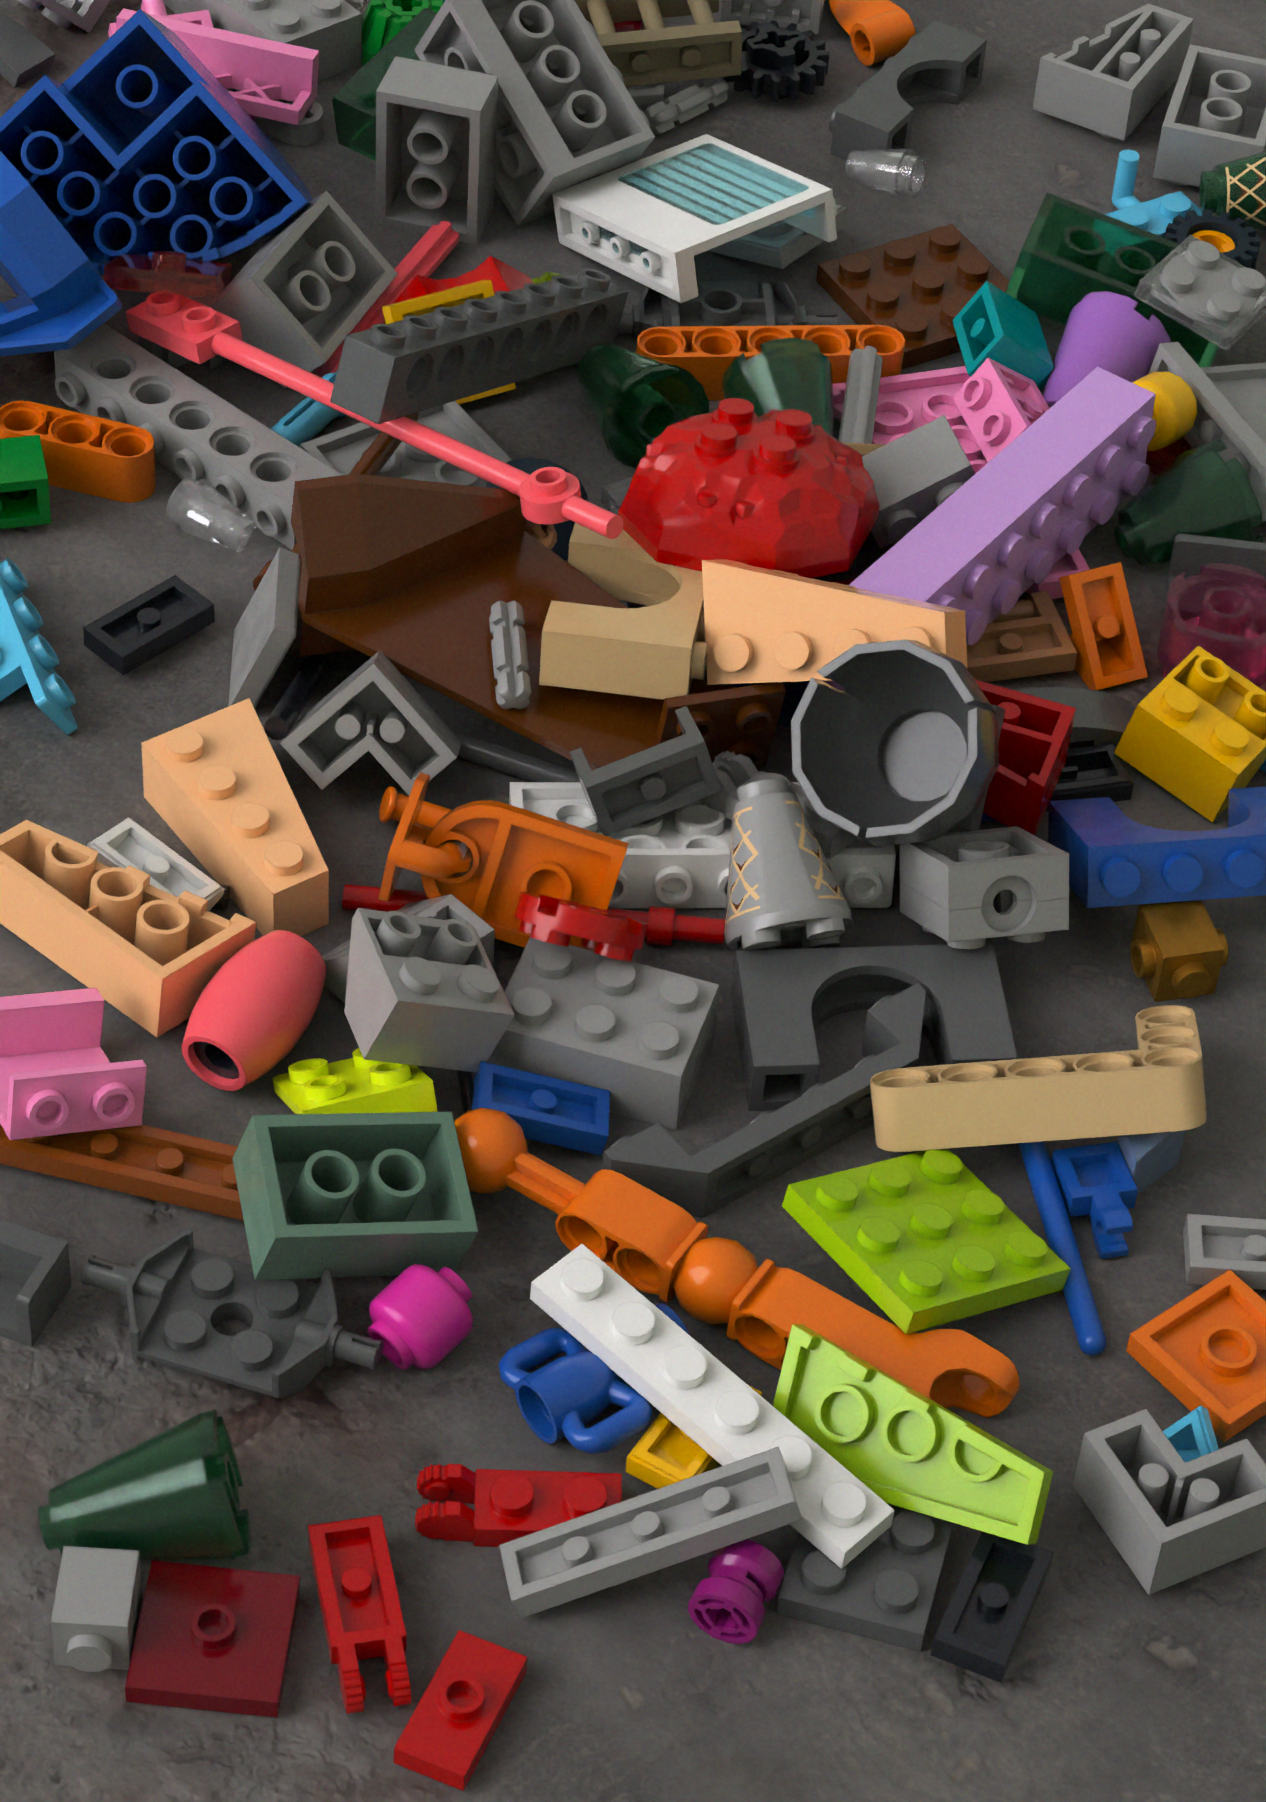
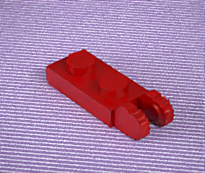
M440 1463L438 1465L430 1464L429 1467H423V1470L419 1471V1475H417L418 1495H422L423 1499H429V1504H422L421 1508H417V1513H415L416 1532H420L421 1536L428 1537V1539L432 1538L436 1541L438 1539H444V1541L473 1542V1546L499 1547L500 1544L622 1502V1473L476 1469L475 1473L462 1464H447L446 1466ZM465 1504H475L474 1510H472Z
M375 1515L308 1525V1545L331 1664H337L339 1683L346 1714L364 1711L366 1690L364 1678L359 1673L357 1661L384 1656L386 1690L393 1706L411 1704V1685L405 1657L407 1634L382 1516Z

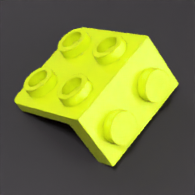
M359 1048L352 1052L353 1058L328 1063L327 1060L320 1058L295 1062L288 1067V1073L280 1074L273 1078L275 1093L295 1114L438 1112L433 1080L417 1065L365 1060Z

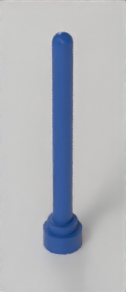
M1046 1142L1018 1143L1049 1248L1071 1268L1062 1291L1079 1347L1088 1356H1098L1105 1350L1107 1340Z

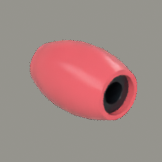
M274 930L244 946L225 962L203 989L191 1012L182 1043V1055L189 1068L204 1082L225 1091L239 1090L273 1069L289 1054L307 1030L318 1008L327 974L326 964L318 950L307 940L295 933L285 930Z

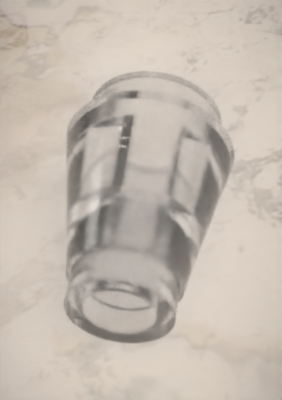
M854 149L850 152L846 163V177L848 180L856 181L859 184L901 201L905 200L907 196L916 198L921 193L926 179V160L923 156L916 155L913 149Z
M190 477L185 478L173 491L166 507V517L174 521L176 530L227 548L230 547L237 552L242 551L248 545L255 532L256 522L249 519L246 514L205 479L197 482Z

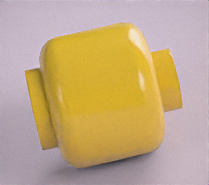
M1154 371L1132 382L1156 394L1152 419L1156 421V429L1148 444L1147 451H1157L1185 437L1194 426L1197 416V402L1191 387L1180 376L1171 372Z

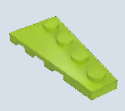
M792 1324L773 1402L774 1408L886 1503L1026 1545L1037 1543L1054 1471L803 1324Z

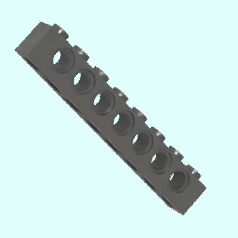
M580 269L579 273L565 277L553 276L550 281L539 284L527 283L524 284L523 288L513 291H497L494 296L479 300L467 299L461 305L449 308L437 307L434 312L420 316L408 315L403 320L394 323L374 324L371 329L346 335L330 402L372 422L381 424L612 353L629 291L611 284V277L603 272L593 269Z

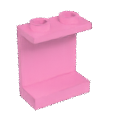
M97 988L0 997V1124L9 1140L142 1125L147 1065L143 1059L111 1063L101 1048L104 999Z

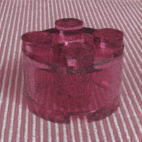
M1225 563L1201 565L1200 574L1192 575L1185 579V572L1176 576L1168 590L1157 645L1158 658L1164 668L1163 677L1165 678L1199 645L1259 687L1266 682V578L1251 569Z

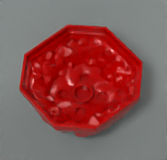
M727 398L720 401L718 409L712 413L691 416L668 426L662 434L654 439L652 444L647 445L646 455L640 459L627 494L618 509V515L623 519V530L659 563L702 571V560L728 559L760 568L815 578L849 570L878 519L880 504L875 492L874 481L864 468L861 454L825 432L821 425L814 426L810 414L796 409L782 411L772 409L770 412L758 417L754 413V405L750 401L741 398Z

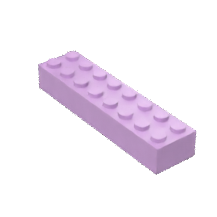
M1097 366L849 586L965 610L966 645H974L983 635L987 624L994 621L1001 613H1009L1019 597L1034 583L1040 584L1047 577L1052 566L1066 553H1074L1081 545L1084 537L1098 524H1105L1111 518L1118 505L1129 495L1135 496L1141 491L1149 475V465L1145 463L1148 444L1156 429V421L1152 419L1156 394ZM833 680L823 681L838 690L845 691L843 686Z

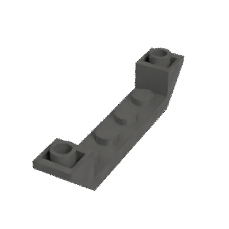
M916 983L894 996L887 995L879 999L867 1010L861 1053L865 1058L860 1060L851 1070L827 1083L820 1082L813 1085L801 1097L775 1111L761 1113L748 1126L722 1140L716 1139L708 1142L693 1156L657 1122L635 1135L621 1137L609 1149L605 1150L603 1153L602 1169L613 1170L623 1174L677 1204L690 1213L691 1216L704 1218L874 1124L870 1079L875 1074L886 1070L917 1067L926 990L919 983Z

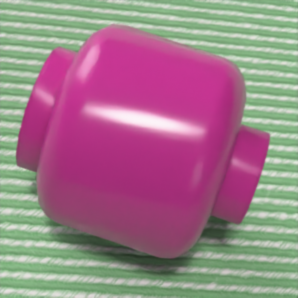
M414 1264L401 1272L371 1301L369 1314L373 1324L367 1328L368 1334L372 1339L384 1341L382 1354L398 1368L405 1370L412 1365L420 1369H430L441 1362L472 1331L473 1316L467 1304L472 1298V1293L466 1283L453 1270L443 1267L437 1272L428 1266Z

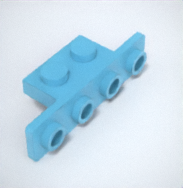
M7 558L3 562L0 561V701L25 684H28L38 708L66 735H70L78 729L70 709L76 703L75 697L65 681L55 672L54 667L59 665L60 661L52 646L39 633L38 629L44 626V622L35 606L24 596L23 591L29 587L27 580L17 565Z

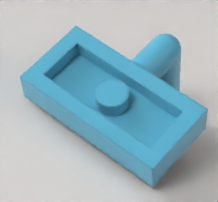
M1129 149L1122 150L1118 157L1112 192V203L1118 210L1096 217L1093 235L1122 262L1162 250L1166 227L1169 223H1173V218L1180 215L1185 218L1186 212L1195 210L1198 216H1202L1203 213L1181 191L1166 194L1146 202L1139 201L1133 193L1140 155L1136 151Z

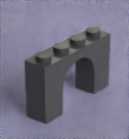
M986 943L985 946L976 949H957L949 947L947 944L736 950L731 996L748 1110H777L801 1097L810 1087L818 1083L820 1061L814 1030L820 1024L844 1012L868 1010L879 999L887 995L894 996L916 983H919L926 990L922 1033L933 1047L937 1065L1018 1059L993 943Z

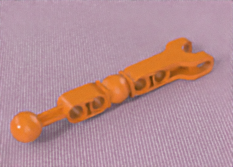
M479 1108L469 1110L454 1120L469 1191L493 1193L510 1187L558 1214L555 1221L556 1232L560 1240L570 1251L583 1244L635 1289L648 1294H657L660 1296L659 1299L666 1303H669L676 1294L679 1305L696 1320L712 1325L728 1323L726 1337L733 1341L737 1339L747 1351L779 1370L782 1369L792 1324H803L945 1408L956 1407L988 1418L998 1415L1005 1410L1019 1391V1376L1013 1362L1000 1351L963 1330L934 1329L923 1333L914 1332L906 1335L898 1326L797 1271L777 1267L775 1262L768 1258L759 1267L755 1256L738 1241L723 1237L707 1238V1224L701 1221L697 1222L690 1213L677 1204L621 1173L601 1169L595 1172L588 1182L584 1184L528 1153V1145L521 1125L503 1111Z

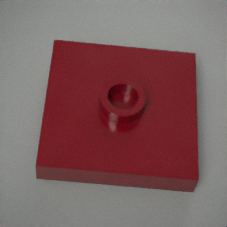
M151 1560L125 1684L126 1702L278 1718L300 1595V1576Z

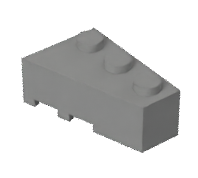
M1148 3L1106 24L1104 34L1092 40L1082 36L1073 41L1072 50L1058 57L1052 52L1041 57L1033 109L1096 131L1103 137L1125 141L1179 77L1189 49L1194 19Z

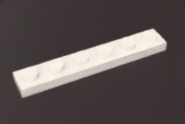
M579 1245L531 1282L530 1299L588 1350L598 1356L611 1370L722 1466L779 1447L786 1463L802 1516V1520L790 1525L839 1568L845 1567L891 1527L895 1512L891 1506L585 1245Z

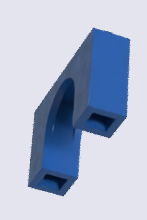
M1266 786L1229 789L1228 828L1208 831L1167 830L1137 823L1128 818L1110 797L1049 801L1048 843L1069 853V886L1087 908L1266 895Z

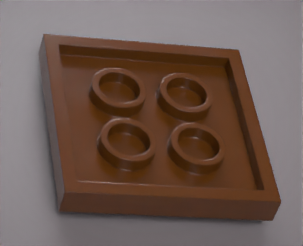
M953 224L937 227L933 230L900 240H893L856 253L846 254L842 257L819 263L817 268L816 282L857 325H886L897 329L903 334L905 347L902 369L961 351L952 320L986 281L1036 312L1037 316L1039 311Z

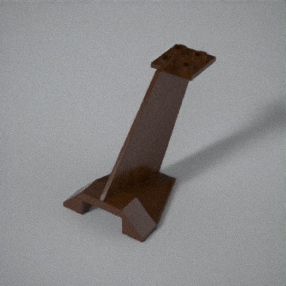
M348 474L295 481L291 525L302 557V568L298 596L296 637L287 652L298 657L356 649L372 657L381 650L402 674L571 761L569 752L581 747L591 770L683 735L675 710L687 706L706 743L712 763L720 753L729 751L730 753L734 752L735 755L741 754L749 757L756 768L766 767L786 693L783 682L738 688L731 684L707 685L706 666L704 679L692 680L689 695L665 698L664 700L539 685L542 629L551 600L613 608L628 607L525 531L527 519L522 515L520 496L506 489L364 474ZM500 600L505 603L516 601L524 610L525 624L522 627L526 631L529 662L527 674L530 676L531 694L529 696L530 703L521 710L514 707L505 710L496 702L495 686L497 681L494 679L491 648L493 636L490 633L489 616L491 614V606Z

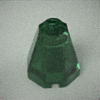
M1221 439L1204 442L1184 451L1118 512L1119 525L1114 528V535L1121 552L1126 558L1134 557L1139 565L1170 562L1177 534L1263 543V534L1252 535V527L1262 523V511L1242 464L1236 458L1225 462L1218 454L1228 449Z

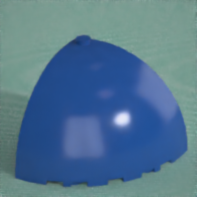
M141 9L123 24L63 84L44 75L0 117V151L34 188L89 258L99 275L118 277L157 276L224 260L256 245L283 228L307 208L313 200L305 184L278 149L175 32Z

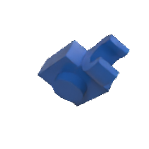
M1117 1141L1053 1150L1051 1161L1069 1216L1090 1215L1093 1240L1101 1259L1128 1255L1129 1249L1124 1240L1123 1232L1133 1230V1222L1128 1209L1135 1207L1138 1189Z

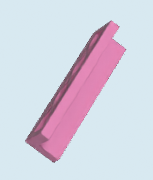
M123 8L116 17V31L137 11ZM148 14L175 32L226 90H240L228 92L248 115L299 125L317 98L319 50ZM279 99H281V100L291 101V102H293V104L291 105V104L282 103V102H278V101H274V100H279Z

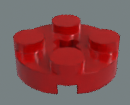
M524 891L520 892L514 916L516 919L521 920L519 931L531 934V938L569 947L571 936L582 938L581 946L593 949L594 953L627 962L632 961L635 949L642 950L648 923L628 916L626 920L609 917L610 914L607 910L539 894V897H536Z

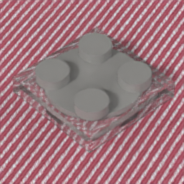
M1189 235L1139 281L1134 294L1141 301L1224 350H1228L1266 313L1265 277L1260 272L1246 268L1222 254L1214 245L1198 240L1192 235Z

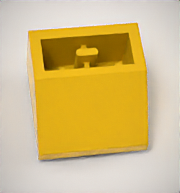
M1198 645L1137 705L1114 754L1213 823L1229 806V789L1245 788L1266 760V692Z

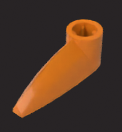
M829 0V5L835 19L850 35L854 53L863 65L870 66L889 57H894L908 44L910 38L916 34L908 13L890 0Z

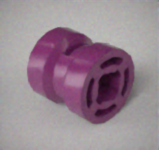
M746 1539L714 1550L708 1562L707 1571L710 1577L703 1579L697 1584L688 1603V1612L695 1624L713 1638L726 1643L743 1644L750 1642L756 1637L765 1617L763 1603L770 1602L776 1596L784 1578V1569L780 1560L761 1544Z

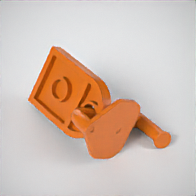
M422 772L416 778L409 796L397 793L396 788L392 786L385 790L379 810L380 821L387 823L389 820L398 821L399 825L388 853L379 900L388 902L397 886L402 869L410 870L421 874L422 884L429 899L452 894L495 929L496 939L523 948L526 947L531 934L519 931L521 920L514 917L521 891L529 892L536 897H539V894L608 910L629 843L498 801H473L458 806L453 810L424 801L430 775ZM571 936L569 945L594 951L593 949L581 946L582 938Z

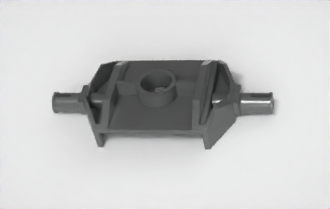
M697 281L699 296L683 303H679L646 287L638 305H632V313L622 314L617 335H632V338H637L642 331L648 328L669 326L839 325L838 313L806 314L805 305L798 304L788 284L784 282ZM714 308H724L727 310H717Z
M187 1228L140 1258L137 1265L130 1264L127 1267L90 1255L82 1271V1284L120 1294V1305L127 1307L132 1355L276 1398L300 1393L325 1366L332 1368L336 1358L376 1370L377 1364L382 1357L383 1340H375L345 1331L344 1326L338 1325L331 1270H323L321 1285L301 1279L255 1280L252 1265L195 1249L193 1247V1230ZM229 1320L242 1321L250 1326L248 1330H244L234 1336L221 1334L214 1329L220 1323Z

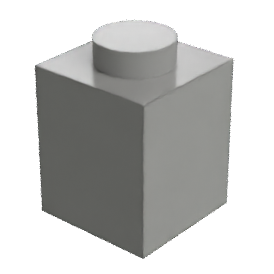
M63 1546L51 1617L55 1666H71L84 1672H100L106 1669L129 1670L142 1597L140 1555L138 1550Z

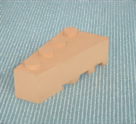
M728 559L702 560L705 642L708 643L706 658L707 685L810 681L811 677L821 681L831 680L822 677L817 671L855 644L904 639L919 641L962 662L967 668L965 610L890 594L876 593L858 589L854 586L825 582L798 576V574L760 568Z
M250 698L141 743L144 798L217 883L230 886V898L247 918L256 922V928L263 936L274 930H285L303 936L329 924L328 867Z
M25 820L1 833L0 924L88 988H97L104 1000L156 1038L189 1019L203 989L220 967L241 948L255 940V921L237 913L230 920L208 911V900L185 890L178 898L151 886V875L130 865L127 868L104 865L98 862V851L29 820Z

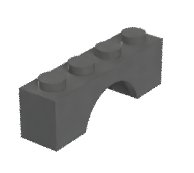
M934 19L918 35L914 34L908 44L894 57H889L883 67L872 78L864 80L858 90L846 102L839 103L836 106L829 122V130L833 132L831 154L885 175L909 152L914 113L912 106L923 103L958 105L981 83L987 39Z

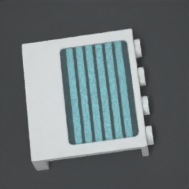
M708 134L552 194L560 244L679 303L699 296L694 262L695 255L761 228L783 221L824 241L831 242L837 239L835 220L837 205L831 188Z

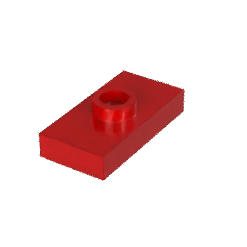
M458 1630L394 1747L393 1763L464 1791L527 1673L528 1657Z

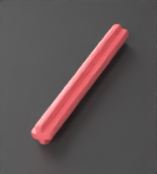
M443 220L438 225H432L394 269L398 275L349 334L371 329L374 324H386L382 306L393 304L416 275L429 278L459 243V233L452 229V223ZM345 339L323 365L313 370L315 374L322 377L325 374L335 373L338 370Z

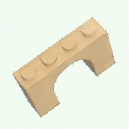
M575 523L569 541L568 563L618 601L637 603L647 607L613 608L551 600L542 629L539 685L663 700L665 698L689 695L692 680H703L706 669L708 643L705 642L702 571L656 562L623 529L618 537L609 539Z

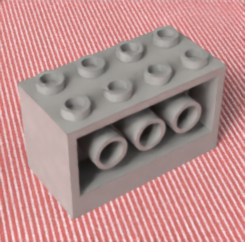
M445 0L414 49L420 61L498 76L495 189L517 226L555 212L552 194L636 162L655 138L647 116L642 110L638 109L624 85L621 72L616 66L612 65L598 41L595 28L585 19L575 0Z

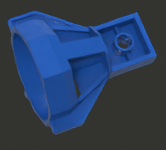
M0 151V275L17 295V297L2 303L0 301V356L72 349L120 311L122 303L34 188Z

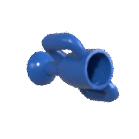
M664 1303L655 1304L658 1309L689 1334L680 1317ZM550 1328L537 1333L510 1348L498 1363L501 1380L515 1390L517 1404L525 1421L537 1437L545 1443L554 1444L566 1437L578 1450L589 1454L603 1453L642 1432L653 1418L651 1403L631 1386L625 1384L624 1380L598 1356L589 1351L563 1328ZM558 1354H567L566 1356L557 1358L556 1360L548 1363L547 1365L541 1367L540 1369L532 1373L528 1372L529 1370L537 1367L538 1365L544 1363L545 1361L553 1358ZM611 1403L623 1407L622 1410L596 1425L585 1428V1425L598 1417Z

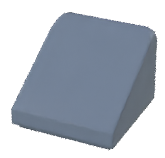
M1186 1130L1118 1136L1117 1143L1137 1186V1196L1178 1164Z

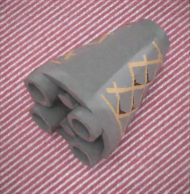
M780 778L765 779L739 787L737 789L739 802L733 807L724 929L726 945L731 950L778 949L802 944V948L839 947L841 945L839 935L844 934L845 930L854 924L852 913L796 794L789 792L788 781Z

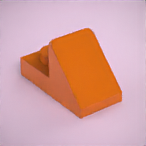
M1121 562L1059 577L1072 631L1069 637L1077 651L1075 670L1090 690L1097 691L1147 678L1146 665Z

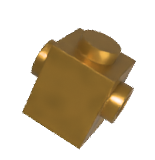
M1202 900L1139 904L1130 945L1131 965L1135 975L1138 978H1144L1154 1002L1214 994L1221 966H1225L1228 961V944L1222 929L1214 927Z

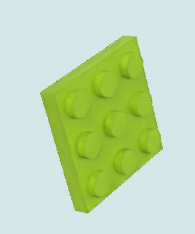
M949 1149L924 1150L788 1184L782 1207L906 1335L1061 1291L1071 1269L1047 1246L1041 1237L1036 1235L1004 1204L1002 1199L980 1181L962 1163L960 1158Z

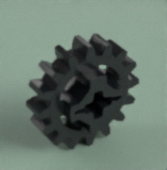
M774 20L759 24L756 21L751 22L749 31L741 28V75L725 76L723 80L726 82L735 81V91L740 92L747 89L752 92L751 98L754 99L759 98L762 94H767L772 102H777L779 99L787 97L795 101L798 100V92L801 91L805 94L813 95L815 86H824L825 76L828 73L829 52L825 51L824 40H813L814 32L811 30L804 32L796 30L797 24L791 23L786 28H781L777 21Z

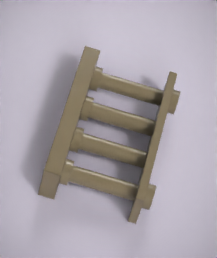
M575 0L585 19L595 28L598 41L612 65L616 66L621 72L625 87L741 75L742 29L738 20L715 22L713 13L719 12V0ZM692 15L695 25L666 28L663 18ZM642 20L645 30L616 33L613 23Z

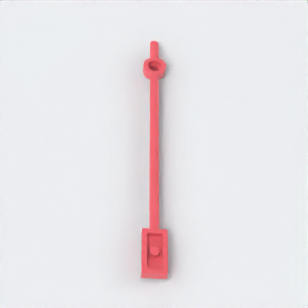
M167 289L154 292L146 298V301L125 311L130 332L195 363L202 364L220 355L520 496L522 515L533 523L557 524L571 520L609 539L618 537L623 529L624 522L621 516L582 499L578 478L561 468L544 467L530 475L404 416L377 424L331 403L330 399L334 383L244 342L240 321L185 297L176 291Z

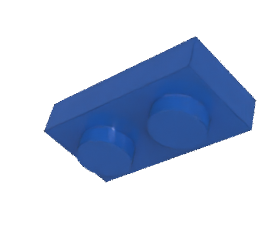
M483 1061L480 1062L474 1078L472 1110L490 1108L507 1113L521 1125L526 1139L597 1155L602 1154L609 1137V1090Z

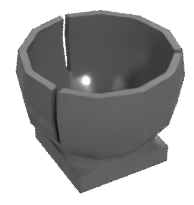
M904 639L855 644L817 671L822 677L831 679L843 686L845 691L838 690L819 679L811 677L791 720L792 773L817 814L825 822L867 845L874 846L932 841L952 828L966 831L979 830L988 787L999 767L998 742L1005 709L989 703L962 662L919 641Z

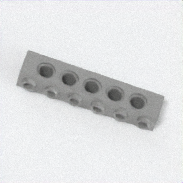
M104 323L72 349L54 352L57 397L66 405L74 407L83 414L146 429L154 438L156 462L178 475L184 482L192 484L218 501L224 508L232 510L258 527L265 535L273 537L291 550L297 543L291 525L295 481L342 475Z

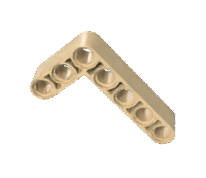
M1162 1005L1141 1010L1135 1016L1138 1050L907 1067L879 1072L870 1079L876 1145L885 1151L909 1152L1176 1132L1200 1127L1206 1123L1207 1110L1203 1056L1195 1012L1191 1008L1179 1005Z

